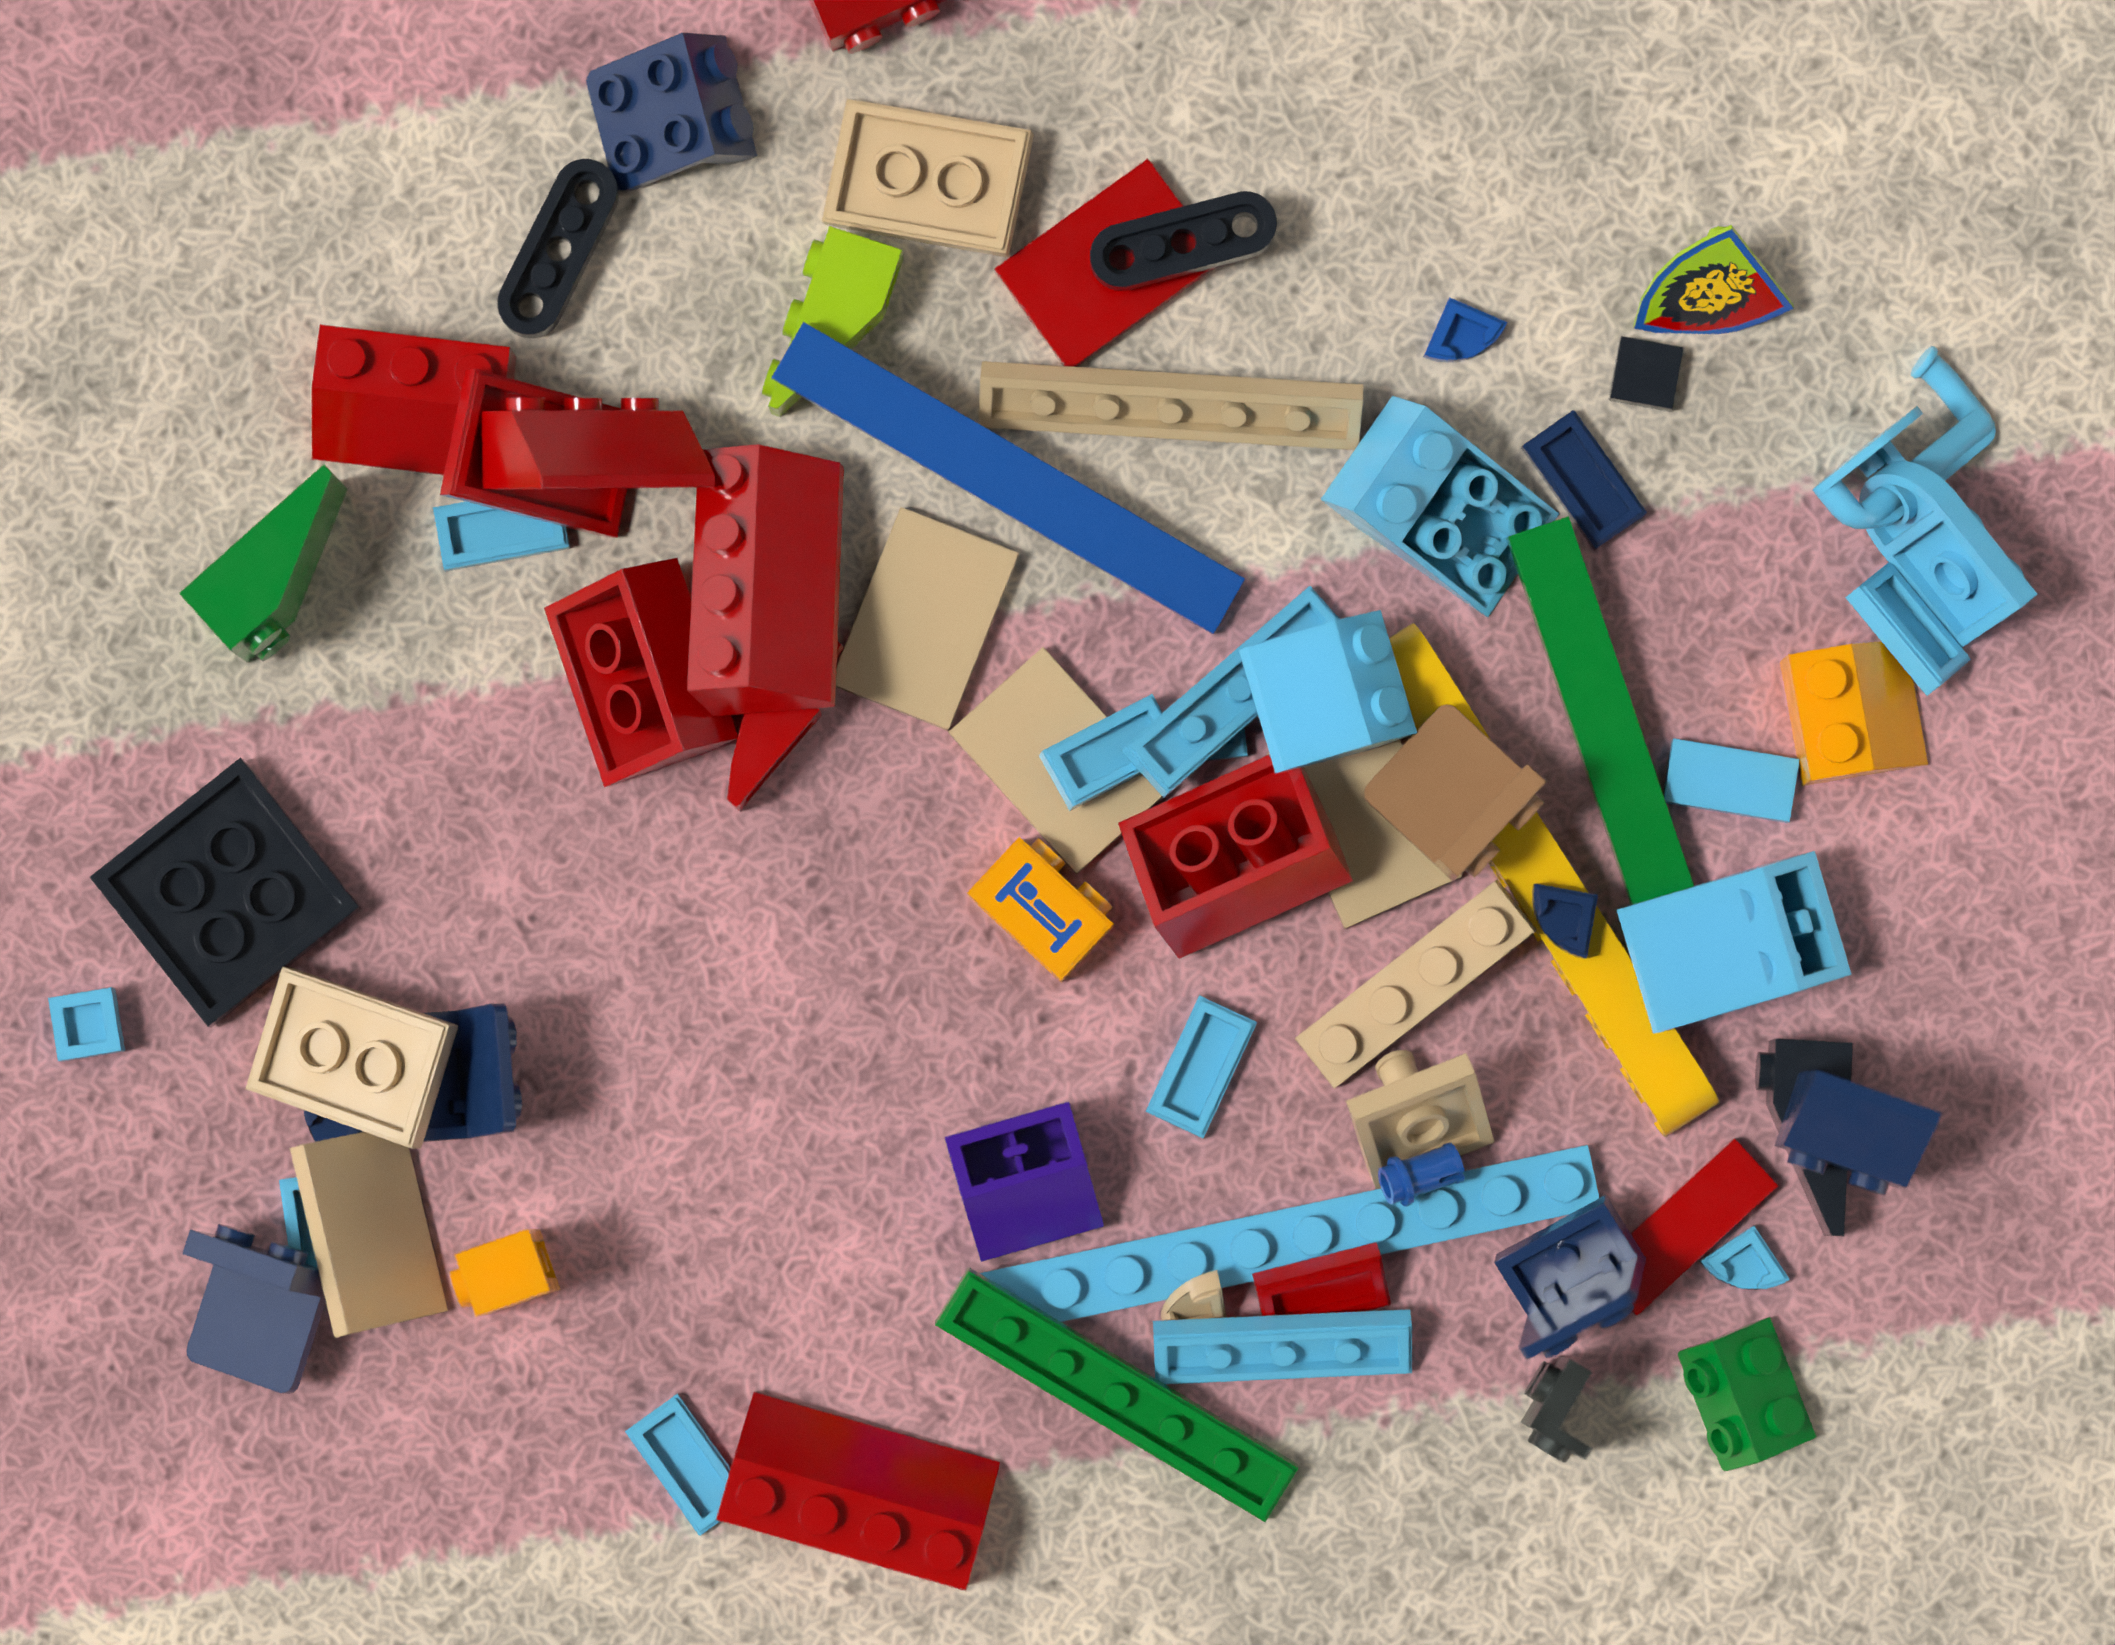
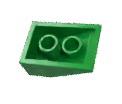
M325 464L179 593L225 646L247 663L256 655L261 661L269 659L291 638L285 629L296 620L348 490Z

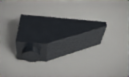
M1773 1039L1769 1040L1768 1052H1758L1755 1086L1756 1090L1766 1091V1106L1778 1133L1799 1072L1818 1070L1851 1082L1853 1043ZM1827 1164L1825 1173L1822 1175L1793 1165L1823 1235L1844 1236L1847 1171Z

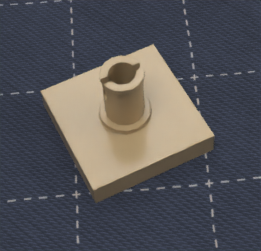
M1397 1050L1383 1056L1375 1066L1376 1073L1384 1086L1346 1100L1361 1152L1375 1189L1381 1188L1378 1179V1169L1386 1166L1387 1160L1390 1157L1398 1156L1401 1160L1442 1147L1446 1143H1452L1461 1156L1494 1143L1476 1073L1467 1053L1419 1072L1415 1058L1410 1051Z

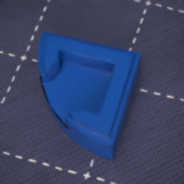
M1449 297L1423 357L1438 362H1459L1453 360L1471 359L1496 342L1506 327L1507 322Z

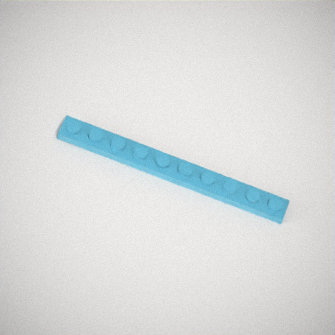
M1585 1145L1466 1170L1462 1172L1465 1176V1180L1462 1183H1454L1414 1197L1413 1204L1407 1207L1403 1206L1400 1202L1392 1205L1389 1204L1382 1190L1376 1189L980 1274L1058 1321L1063 1322L1167 1300L1185 1282L1215 1270L1218 1272L1221 1288L1252 1282V1274L1375 1242H1377L1380 1254L1569 1215L1599 1199V1193L1589 1147Z

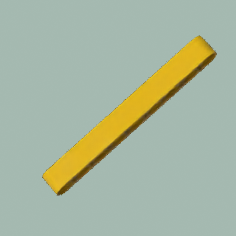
M1412 623L1391 636L1389 640L1416 730L1440 706L1452 705L1489 738L1419 628ZM1537 811L1519 831L1508 823L1492 840L1500 851L1488 863L1501 885L1504 888L1506 886L1509 887L1519 903V908L1537 929L1533 935L1538 942L1542 940L1554 958L1551 961L1552 965L1572 996L1577 994L1588 1011V1014L1585 1016L1605 1048L1613 1050L1623 1066L1619 1070L1640 1103L1646 1102L1657 1119V1122L1654 1123L1656 1128L1664 1137H1667L1719 1104V1099L1713 1087L1675 1028L1653 1034L1632 960L1597 905L1587 959L1567 954L1556 947L1545 936L1538 925L1533 911V884L1588 893Z

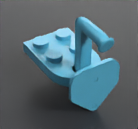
M1931 346L1924 351L1913 366L1911 376L1915 379L1921 377L1936 392L1959 422L1911 461H1906L1890 440L1923 414L1919 407L1916 406L1836 468L1812 490L1829 512L1842 524L1854 529H1866L1871 540L1885 559L1895 566L1958 644L1964 647L2022 608L2037 593L2025 579L2021 568L2007 557L1987 532L1980 517L1967 507L1953 488L1945 481L1992 442L1996 429L1988 411L1953 368L1937 355L1938 349ZM1856 467H1859L1867 478L1879 470L1863 485L1859 502L1841 481L1842 478Z

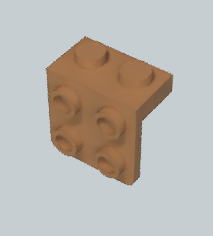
M1442 705L1366 785L1364 798L1370 806L1450 880L1454 881L1464 870L1475 878L1500 851L1492 842L1496 835L1508 823L1519 831L1545 803L1535 793L1546 781L1528 764L1521 769L1454 706Z

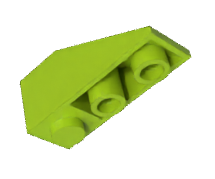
M829 226L824 242L816 239L813 240L805 261L803 276L812 279L804 302L793 299L782 332V335L791 338L789 346L800 326L805 322L849 349L854 348L884 319L904 260L902 250ZM773 359L766 375L762 395L771 398L768 405L771 414L781 417L802 396L771 379L780 363V360Z

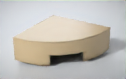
M1217 1270L1194 1277L1179 1286L1165 1301L1161 1311V1321L1226 1318Z

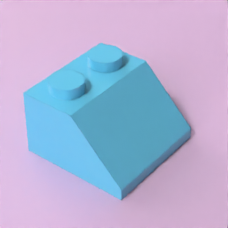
M1381 610L1330 621L1239 650L1275 773L1369 751L1417 733Z

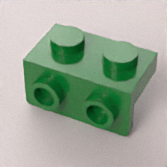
M1770 1317L1747 1324L1710 1341L1687 1347L1678 1352V1358L1684 1371L1685 1384L1695 1399L1707 1430L1708 1444L1717 1456L1723 1471L1760 1463L1817 1438Z

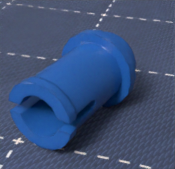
M1446 1143L1442 1147L1401 1160L1398 1156L1390 1157L1387 1160V1165L1378 1169V1179L1383 1195L1389 1204L1392 1205L1400 1202L1403 1206L1407 1207L1413 1204L1414 1197L1454 1183H1462L1465 1180L1462 1172L1465 1171L1456 1147L1452 1143Z

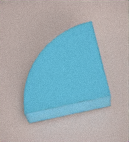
M1755 1226L1746 1229L1700 1260V1263L1711 1275L1718 1280L1736 1286V1288L1768 1289L1790 1280Z

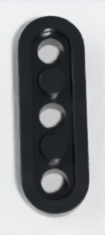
M578 159L567 164L559 172L499 291L497 299L499 315L506 327L520 337H542L550 333L557 326L619 201L618 184L613 173L603 163L593 159ZM585 183L594 184L599 188L597 200L589 205L581 204L576 200L577 189ZM558 239L566 240L571 245L569 256L562 261L552 260L548 257L547 253L549 245ZM527 296H537L543 302L541 312L535 317H525L519 311L521 301Z
M1240 191L1118 223L1105 228L1094 239L1090 250V266L1094 276L1102 285L1116 291H1127L1249 259L1263 253L1273 242L1277 228L1276 213L1270 202L1263 196L1250 191ZM1248 217L1255 222L1257 230L1250 237H1240L1233 231V222L1237 218ZM1186 233L1192 236L1195 241L1194 249L1186 254L1176 252L1171 246V240L1175 235ZM1124 249L1133 255L1134 262L1128 269L1118 270L1111 265L1109 261L1110 255L1116 250Z

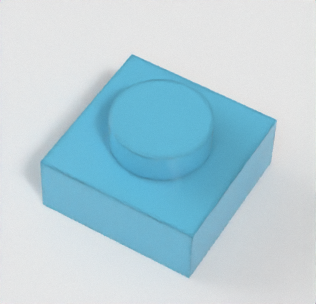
M110 987L48 998L58 1061L65 1062L125 1051L115 988Z

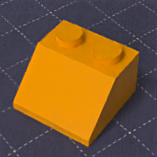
M1882 641L1853 643L1788 654L1780 661L1797 759H1800L1799 772L1802 786L1928 765L1913 679Z

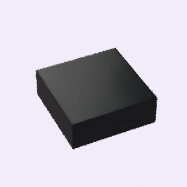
M1621 336L1608 401L1671 412L1673 410L1684 347Z

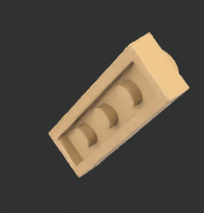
M1496 880L1295 1039L1335 1089L1537 931V929L1501 883Z

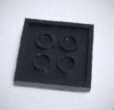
M241 757L90 876L94 884L207 1027L210 1028L279 975L282 967H289L362 909Z

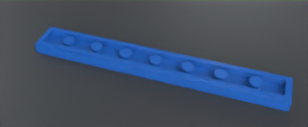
M805 322L800 326L771 377L777 383L1211 634L1215 633L1245 580L1242 576Z

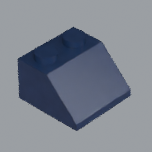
M1818 1070L1799 1072L1774 1146L1790 1151L1787 1163L1824 1175L1827 1164L1852 1172L1848 1184L1886 1196L1889 1185L1896 1188H1907L1938 1126L1942 1113Z

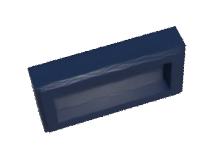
M1572 410L1522 445L1521 449L1594 551L1647 514L1645 508L1575 410Z

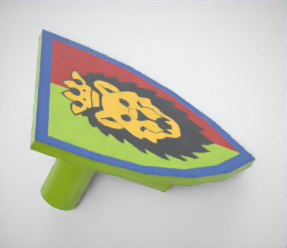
M1732 225L1727 227L1717 226L1710 229L1706 237L1677 253L1656 273L1641 297L1634 321V329L1653 333L1724 334L1737 332L1794 309V304Z

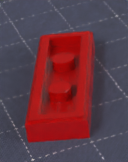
M1735 1138L1727 1143L1631 1232L1632 1237L1646 1257L1637 1299L1632 1303L1634 1306L1632 1313L1635 1316H1638L1778 1187L1776 1182Z

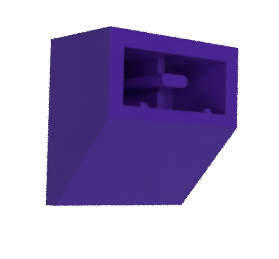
M1069 1101L944 1137L981 1262L1104 1227Z

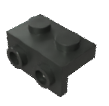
M1559 1356L1555 1365L1543 1361L1531 1379L1524 1394L1533 1399V1402L1521 1423L1533 1430L1527 1441L1559 1461L1561 1460L1566 1463L1571 1454L1586 1460L1592 1448L1559 1428L1592 1372L1569 1358Z

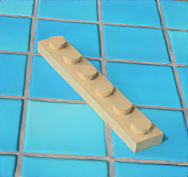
M982 361L978 424L985 428L1355 450L1360 439L1363 384Z

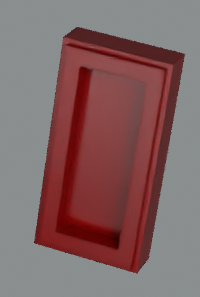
M1377 1242L1252 1274L1262 1316L1363 1312L1391 1305Z

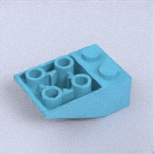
M1395 396L1390 398L1320 499L1360 531L1486 617L1490 615L1518 574L1506 537L1553 522L1559 515L1551 506L1427 406Z
M1815 851L1770 862L1617 909L1653 1034L1852 975Z

